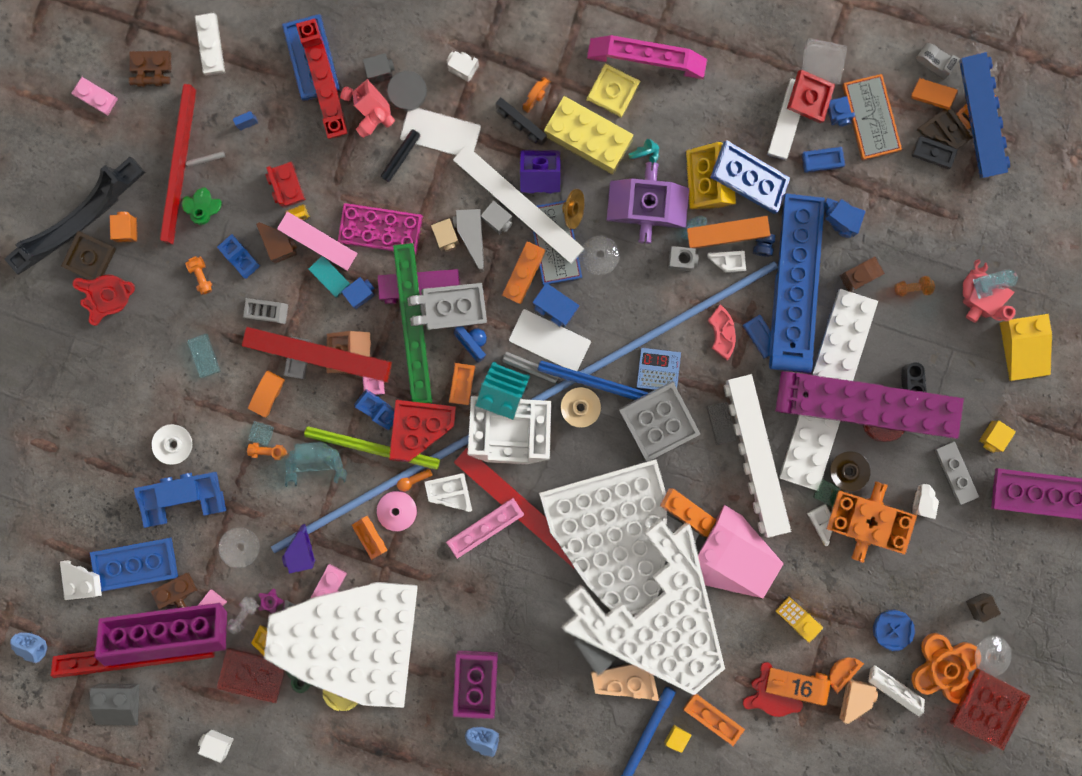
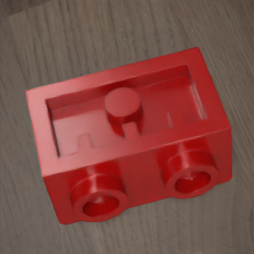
M292 162L275 168L271 166L266 167L268 173L265 176L268 184L272 185L275 191L272 192V196L276 204L279 203L280 206L285 208L305 201Z

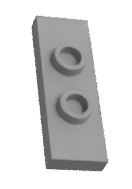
M955 441L934 449L958 504L962 505L978 498L979 495Z

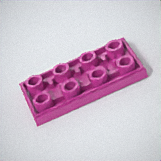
M344 203L338 242L387 251H394L393 245L414 243L415 255H417L423 216Z

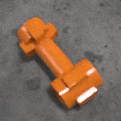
M195 256L188 259L189 261L185 264L189 273H195L199 283L196 286L197 291H200L201 295L211 292L212 283L211 281H206L202 271L206 267L202 257L197 258Z
M253 443L248 445L247 455L252 456V458H258V455H269L275 460H281L287 455V450L283 445L269 448L259 447V443Z

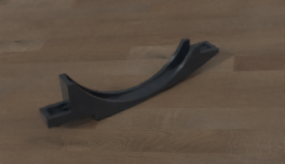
M128 157L116 169L104 165L100 169L99 179L95 187L75 210L45 231L16 243L15 246L17 248L4 260L16 274L19 275L76 236L78 231L81 232L119 201L118 197L144 175L145 171L132 157Z

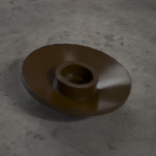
M847 451L837 455L832 461L830 476L833 483L841 490L857 491L862 489L869 481L871 469L863 455ZM846 468L851 469L850 475L845 473Z

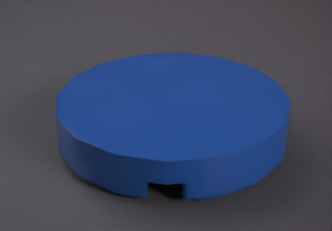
M886 610L875 619L873 635L882 647L897 651L904 649L913 641L915 634L914 624L904 612Z

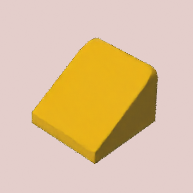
M300 205L286 211V213L289 212L302 221L309 218L305 205Z
M673 725L664 744L682 753L692 735Z

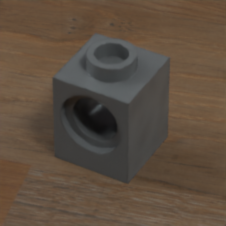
M386 53L363 59L367 78L372 84L393 77L392 71H395L392 59L388 60Z

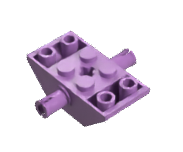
M652 162L646 163L645 180L631 178L610 181L607 221L639 224L640 236L638 242L644 243L646 235L645 244H651L652 226L654 225L686 228L689 188L672 182L657 181L659 164L653 163L651 171ZM647 199H649L650 203H652L651 206H647L645 204Z

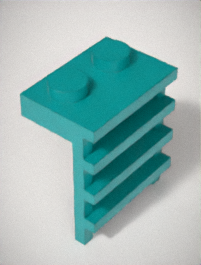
M493 362L482 383L475 406L514 420L531 375H524Z

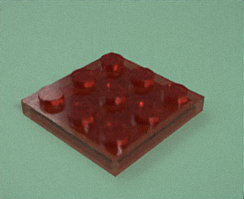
M976 668L949 723L1004 751L1030 699V695Z

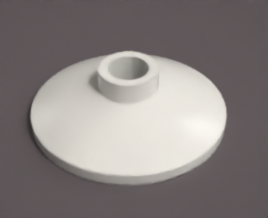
M174 424L165 425L153 436V453L159 461L165 464L181 463L191 453L192 438L189 432L182 426ZM173 441L177 442L176 448H173L171 445Z

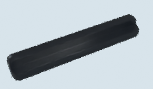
M414 129L409 132L382 172L381 178L386 182L392 180L421 136L419 132Z

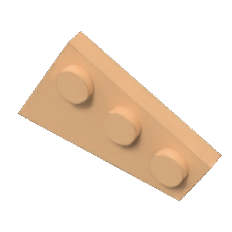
M633 664L607 668L599 676L595 671L591 672L596 694L628 696L659 701L654 675Z

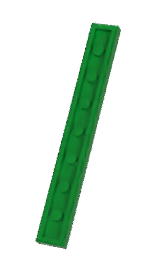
M414 243L393 245L411 401L432 403L424 326H411L410 318L422 316L421 306H408L407 298L410 296H420Z

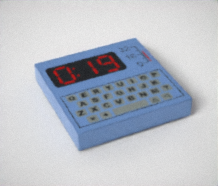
M641 348L636 388L656 390L671 381L674 382L677 388L681 352Z

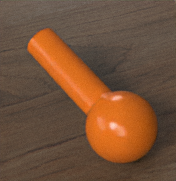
M427 469L409 478H402L397 482L396 486L400 491L406 492L411 489L412 484L431 477L432 472L430 469Z

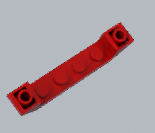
M316 19L296 23L324 118L322 120L327 138L331 139L346 135L348 133L345 117Z

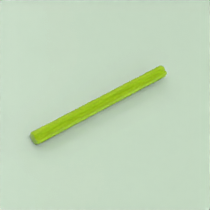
M306 427L304 436L388 458L390 456L389 446L313 427ZM419 454L408 463L438 469L440 460Z

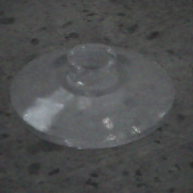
M594 236L588 239L582 246L584 250L580 254V260L588 272L594 275H605L613 271L617 266L620 253L618 246L612 239L606 236ZM598 251L604 253L602 258L597 257L596 253Z
M238 527L228 530L219 542V554L222 560L234 568H243L252 564L259 553V541L256 535L246 528ZM240 543L244 545L243 551L238 549Z
M990 636L982 640L975 652V663L979 671L990 677L1003 674L1011 662L1012 654L1009 644L998 636Z

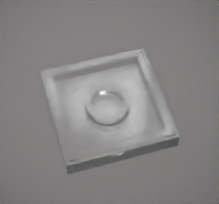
M809 38L806 44L802 70L839 86L847 46Z

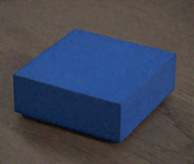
M250 111L233 119L235 126L240 131L258 123L256 116Z

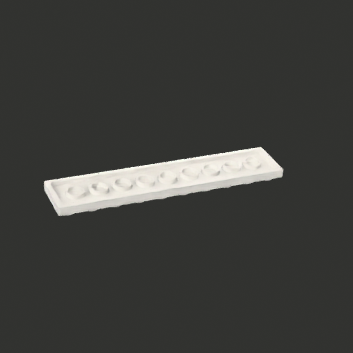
M843 289L838 290L811 375L853 381L877 307V300ZM798 415L779 479L818 491L840 421Z

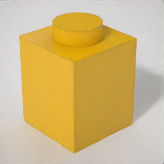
M991 421L979 441L984 444L983 447L992 453L1003 452L1016 431L1001 421Z

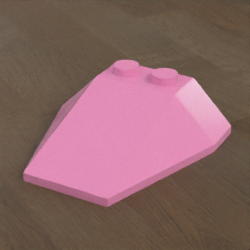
M724 505L716 518L714 528L698 553L704 584L714 588L764 598L783 563L742 515Z

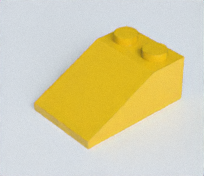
M1049 314L1000 322L1009 380L1014 381L1051 375L1052 331Z

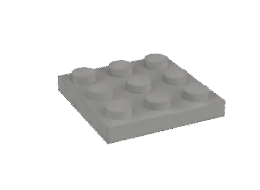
M673 381L619 408L647 462L701 435Z

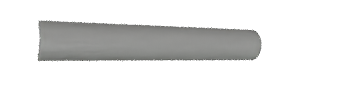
M224 151L186 161V166L190 167L225 157Z

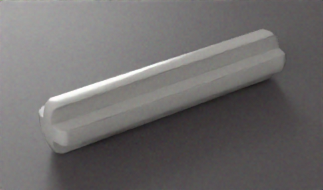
M506 352L502 359L506 364L550 382L556 383L559 378L538 371V364Z

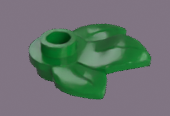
M205 187L198 189L194 193L193 198L185 196L182 199L184 212L189 214L191 220L198 225L208 223L210 216L218 213L222 204L220 199H211L210 192Z

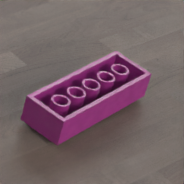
M221 603L100 618L95 658L104 666L226 650L227 611Z

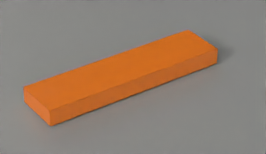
M768 216L687 228L690 248L770 237Z

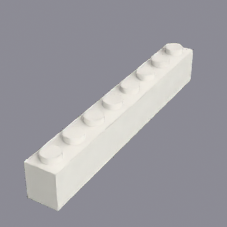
M752 374L725 381L724 392L726 397L730 398L729 412L735 418L736 424H733L734 432L740 438L741 443L738 444L740 454L744 455L746 463H743L745 474H749L750 482L748 483L750 494H754L755 502H753L755 514H759V531L767 538L789 533L791 529Z

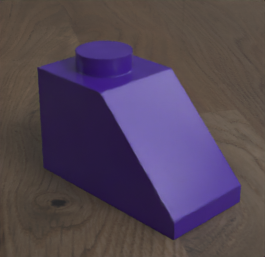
M305 524L300 526L287 546L285 554L282 556L283 565L288 568L289 574L313 569L315 564V557Z

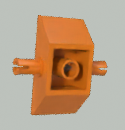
M875 481L871 497L868 500L838 490L826 529L855 538L857 542L851 559L864 563L868 546H871V544L904 555L906 553L917 516L882 503L886 488L888 487L886 484ZM867 519H871V520H872L871 525H869L868 523H866V520H867Z

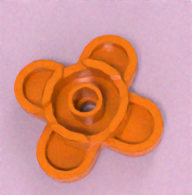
M938 633L927 635L921 644L926 663L914 670L911 678L912 685L923 694H932L941 689L945 698L951 702H965L971 694V684L967 677L969 672L976 669L980 664V650L968 642H962L952 647L949 640Z

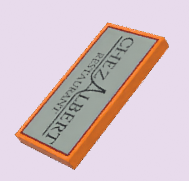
M882 74L844 83L842 87L845 97H848L851 113L855 112L852 125L862 161L901 151L902 147Z

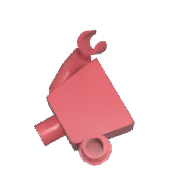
M368 79L355 90L350 87L342 89L340 98L350 101L353 95L354 106L365 116L356 128L361 137L365 138L371 135L381 122L386 128L394 123L395 119L390 115L389 103Z
M976 260L974 262L975 269L971 270L963 281V303L971 308L966 318L974 323L978 321L980 316L985 318L991 317L997 321L1011 320L1015 316V309L1004 304L1014 294V291L1009 288H1003V284L985 273L988 269L987 263L982 268H978L980 260Z

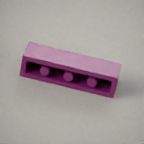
M458 269L417 272L420 295H422V289L460 285ZM378 275L379 299L382 302L385 301V304H397V300H399L397 275Z

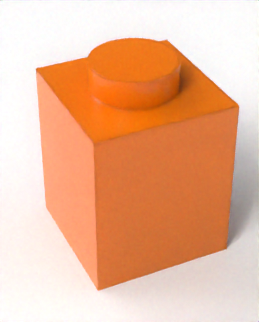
M117 212V215H110V239L116 242H137V218L130 215L129 212Z

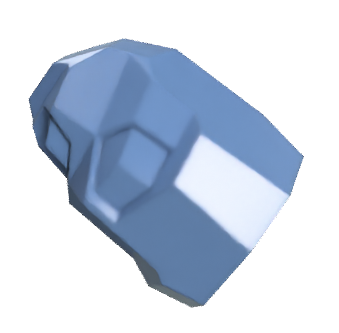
M18 633L11 638V649L16 655L23 657L26 661L40 662L46 654V641L40 636L31 633Z
M473 727L466 731L465 740L474 751L480 752L481 755L493 757L498 747L499 733L484 727Z

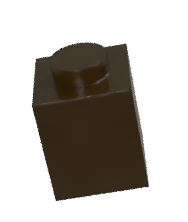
M982 593L966 601L974 620L984 623L1001 615L992 595Z

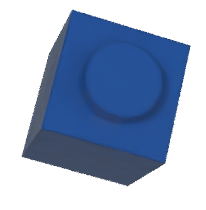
M841 199L839 202H833L826 211L829 214L825 219L845 233L850 230L861 213Z
M361 277L341 291L356 310L375 296L372 292L375 289L368 279L364 281Z

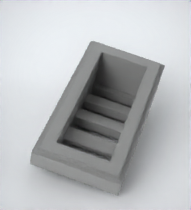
M246 298L243 318L285 324L288 304ZM253 304H256L255 314L252 315ZM263 305L262 316H260L261 306ZM270 306H272L270 317H268Z

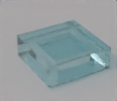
M254 421L248 440L269 446L274 427Z

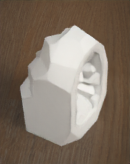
M921 484L918 486L914 497L912 513L935 519L939 501L935 497V491L930 485Z

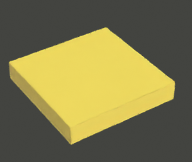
M605 63L587 100L622 117L640 81Z

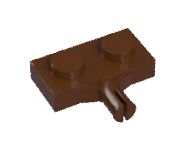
M185 573L150 592L160 610L172 604H176L177 608L186 607L183 600L188 595L196 592L197 589L190 574Z

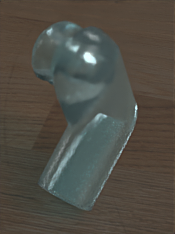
M704 216L689 219L681 237L688 240L687 228L706 226L707 219Z

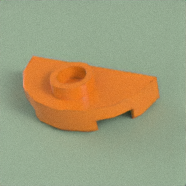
M542 77L541 81H537L528 94V100L523 104V111L529 113L535 103L543 99L546 93L544 90L550 83L548 79Z
M851 657L842 658L834 663L830 670L829 680H831V687L837 694L864 663Z

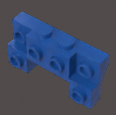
M217 472L197 476L187 473L180 475V479L177 480L168 477L160 479L158 484L134 488L144 528L167 523L165 507L201 500L203 516L226 511L223 491L220 492Z

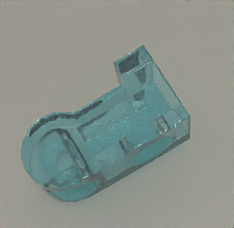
M1004 270L974 279L978 298L981 299L993 295L992 290L996 288L1007 289L1015 286L1018 281L1017 274L1013 270Z

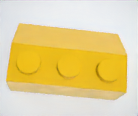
M721 142L686 150L690 209L721 208L736 204L735 191L710 178L723 144Z

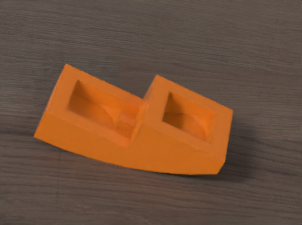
M267 370L251 399L248 409L263 417H267L275 398L279 396L285 379Z

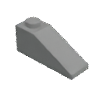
M456 210V216H453V227L457 228L458 234L479 271L484 272L481 210Z

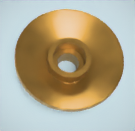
M573 189L562 207L566 225L570 229L577 228L583 217L585 201L583 192L580 189Z

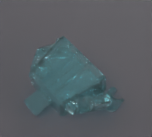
M323 442L295 444V450H291L285 456L286 487H288L289 481H293L295 486H297V474L295 472L334 469L336 470L334 482L338 483L339 478H342L344 483L346 482L347 471L342 469L343 464L339 452Z

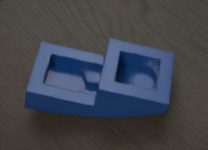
M233 234L217 247L245 279L260 267L259 263Z
M365 389L354 404L355 408L370 416L375 423L389 430L393 425L394 408Z

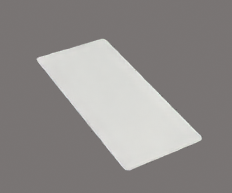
M417 108L407 112L400 139L404 141L409 132L414 129L421 135L416 144L458 155L465 145L474 151L481 126Z
M525 309L522 311L509 338L510 342L562 367L575 371L578 370L591 343L590 340L561 326L558 327L551 321Z

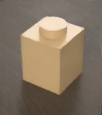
M450 218L431 225L441 251L445 250V252L457 248L456 245L459 244Z

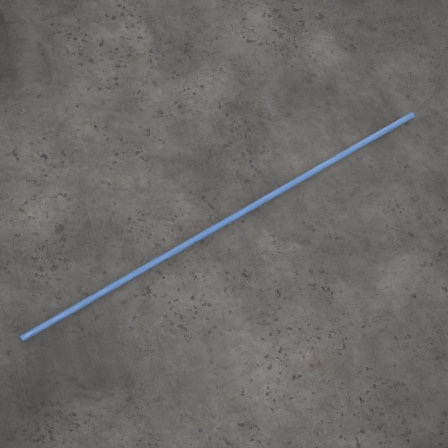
M773 261L579 372L588 375L596 372L778 268L777 264ZM565 379L530 400L544 401L576 382ZM469 434L430 457L440 460L469 443ZM415 464L306 526L308 534L395 486L400 479L409 478L426 467ZM296 533L271 546L272 551L277 553L287 547Z

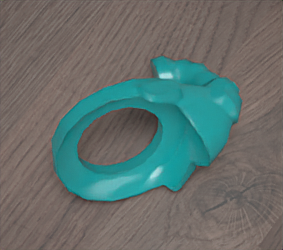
M646 139L643 147H638L636 151L628 154L630 159H635L653 153V156L649 157V161L653 164L658 160L660 149L657 143H654L651 139Z

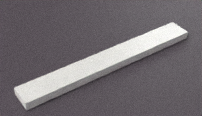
M467 145L453 159L454 162L570 264L582 253L584 248Z

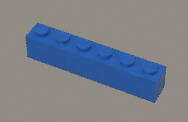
M987 52L963 57L959 60L980 179L1008 173L1007 168H1010V160L1008 156L1005 157L1004 149L1007 148L1005 136L1002 137L1001 135L1003 120L1001 116L998 117L997 109L1000 108L998 97H995L993 90L996 89L995 77H991L990 69L993 68L992 59L987 56Z

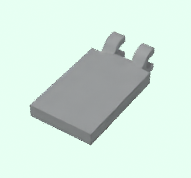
M482 283L422 289V295L407 298L408 306H421L422 316L410 318L411 326L426 324L427 330L487 323Z

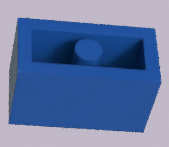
M548 283L544 285L533 301L534 310L542 316L546 313L551 317L550 321L558 327L561 325L566 327L579 308L577 303Z

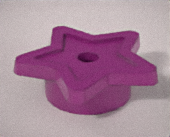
M272 589L268 594L259 593L261 599L260 611L268 610L272 614L276 613L277 606L284 602V600L277 597L276 589Z

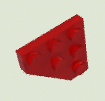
M396 400L389 460L410 462L454 427L456 407Z

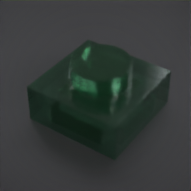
M822 480L813 498L833 507L838 490L841 491V489Z

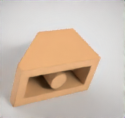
M850 679L845 687L840 719L844 723L849 724L873 707V702L877 700L878 692L876 687L871 683Z

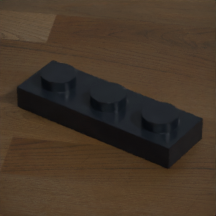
M499 98L496 102L497 113L504 119L509 118L513 122L512 125L521 132L523 130L526 132L528 139L534 144L538 142L542 146L547 140V134L503 98Z

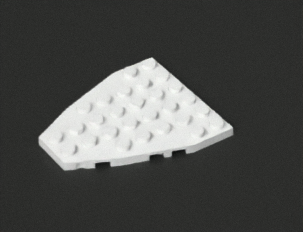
M656 459L539 493L551 534L562 547V550L566 553L586 585L601 599L605 606L612 610L619 603H622L628 612L634 615L638 614L659 596L661 587L652 576L665 566V559L644 533L659 519L665 525L667 524V510L660 506L666 491Z
M374 582L341 592L338 591L313 597L303 603L269 615L264 658L307 683L361 705L404 708L417 585Z

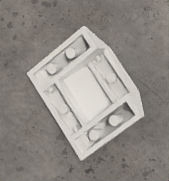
M471 396L469 456L485 462L531 464L550 459L551 401L521 399L514 420L475 406L478 397Z

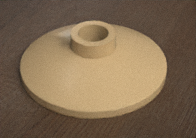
M574 388L567 392L562 399V416L572 426L587 427L593 424L600 415V400L588 388ZM578 404L584 405L583 411L577 410Z

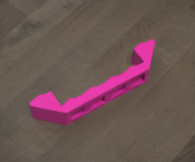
M613 35L591 38L587 59L606 62L607 57L682 70L685 71L684 76L704 79L707 62L706 58L691 49Z

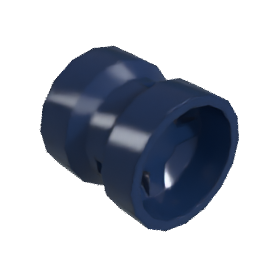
M770 234V237L755 239L756 246L753 248V254L765 257L773 256L772 244L775 242L776 236Z

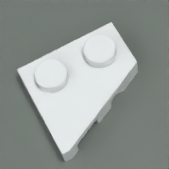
M464 473L425 482L429 502L468 512L472 511Z

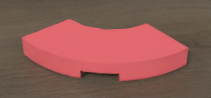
M719 305L708 319L715 333V341L711 349L728 360L735 347L734 322L727 310Z

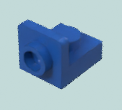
M848 97L830 100L828 112L831 124H838L839 127L850 124V121L855 117V112L851 113Z

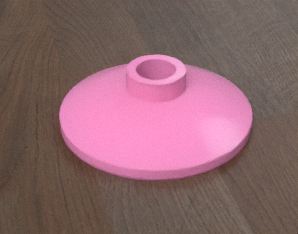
M390 492L384 495L378 503V520L388 530H405L413 524L416 518V504L404 492ZM394 508L399 509L398 515L392 513Z

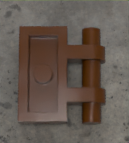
M129 51V71L137 73L136 77H129V84L137 85L138 87H145L146 85L162 87L163 84H170V76H163V73L171 72V52ZM146 73H155L154 77H146Z

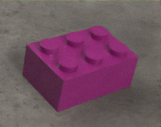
M457 651L453 717L494 719L498 652Z

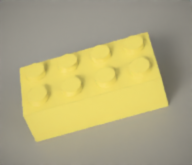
M563 96L544 129L548 139L612 175L633 139L632 133Z

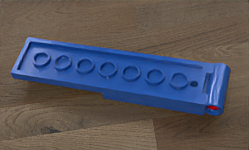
M785 194L783 198L778 273L775 276L769 369L811 373L813 368L825 198Z

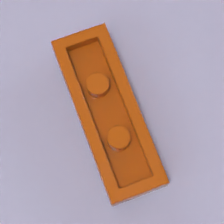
M528 241L526 242L502 296L519 304L522 303L546 252L545 249Z
M669 488L660 504L662 508L683 523H688L693 530L703 537L709 536L716 522L715 518L675 489Z
M697 693L692 695L683 707L685 712L732 746L735 745L745 731L742 726Z

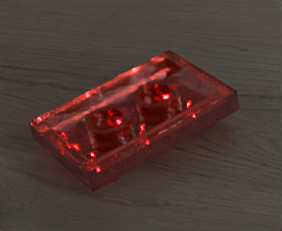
M228 648L225 653L217 689L276 703L285 670L265 659L264 656Z

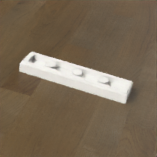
M790 79L767 153V155L783 160L788 158L800 114L787 109L795 79Z

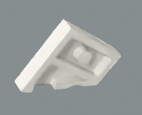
M69 560L60 562L65 600L102 595L98 574L88 572L81 566L76 567L70 564L71 561Z

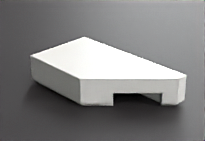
M745 251L707 254V258L725 273L746 271Z
M823 504L808 512L807 515L824 546H828L832 531L826 528L831 513L827 505Z

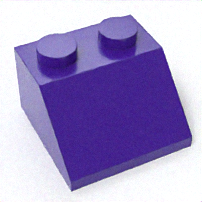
M560 150L521 151L520 192H560Z

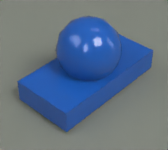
M463 326L456 327L454 330L456 338L477 363L481 362L486 356L480 348L487 340L485 332L475 328L468 333Z

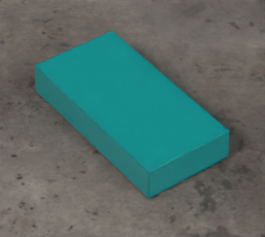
M323 256L309 268L314 276L336 298L342 294V290L350 285Z

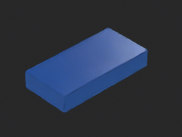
M842 147L802 153L804 173L845 167Z
M758 315L742 326L763 359L769 356L771 331L761 315Z

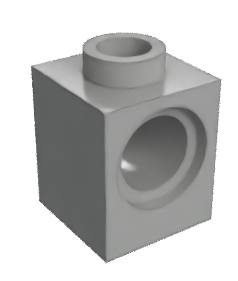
M495 201L481 215V219L498 234H501L502 231L506 232L513 224L511 222L512 216Z
M672 246L669 251L668 269L692 271L694 266L698 265V254H695L696 248ZM679 255H686L689 262L686 264L681 263Z

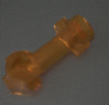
M928 276L921 277L919 283L906 284L905 281L895 283V293L900 296L907 295V292L922 290L924 295H931L935 290V283Z

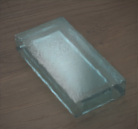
M208 334L187 340L200 378L221 371Z

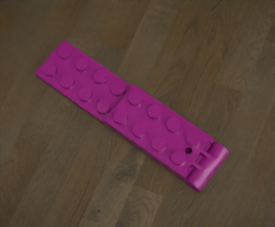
M782 371L775 411L959 439L964 398Z
M995 468L991 509L1082 519V478Z

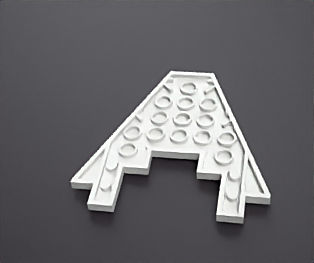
M659 519L644 533L667 561V564L652 576L664 592L634 617H632L622 603H619L609 613L604 615L580 585L565 597V600L577 614L562 625L565 631L695 695L725 669L691 526L685 523L672 534L664 522Z

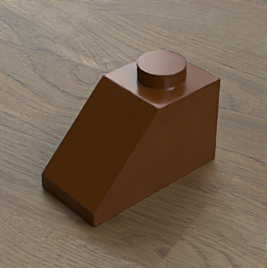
M259 222L256 224L272 262L278 263L297 255L295 249L298 247L293 238Z
M873 257L841 274L840 278L847 290L852 292L885 273L876 257Z

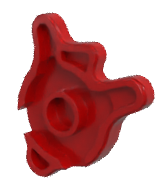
M108 274L98 276L92 280L75 278L72 283L75 289L86 294V297L80 301V304L89 311L88 321L93 326L98 325L103 317L120 312L128 303L130 295L135 291V286L132 282L124 281L117 276Z
M763 662L760 666L761 675L751 682L752 687L756 689V693L745 697L742 702L743 706L746 709H762L774 717H782L792 712H800L803 708L801 700L766 692L770 668L773 667L769 662Z

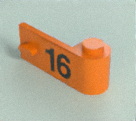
M770 668L766 692L814 704L827 705L831 680L827 679L828 675L816 673L815 676L811 675L810 677Z

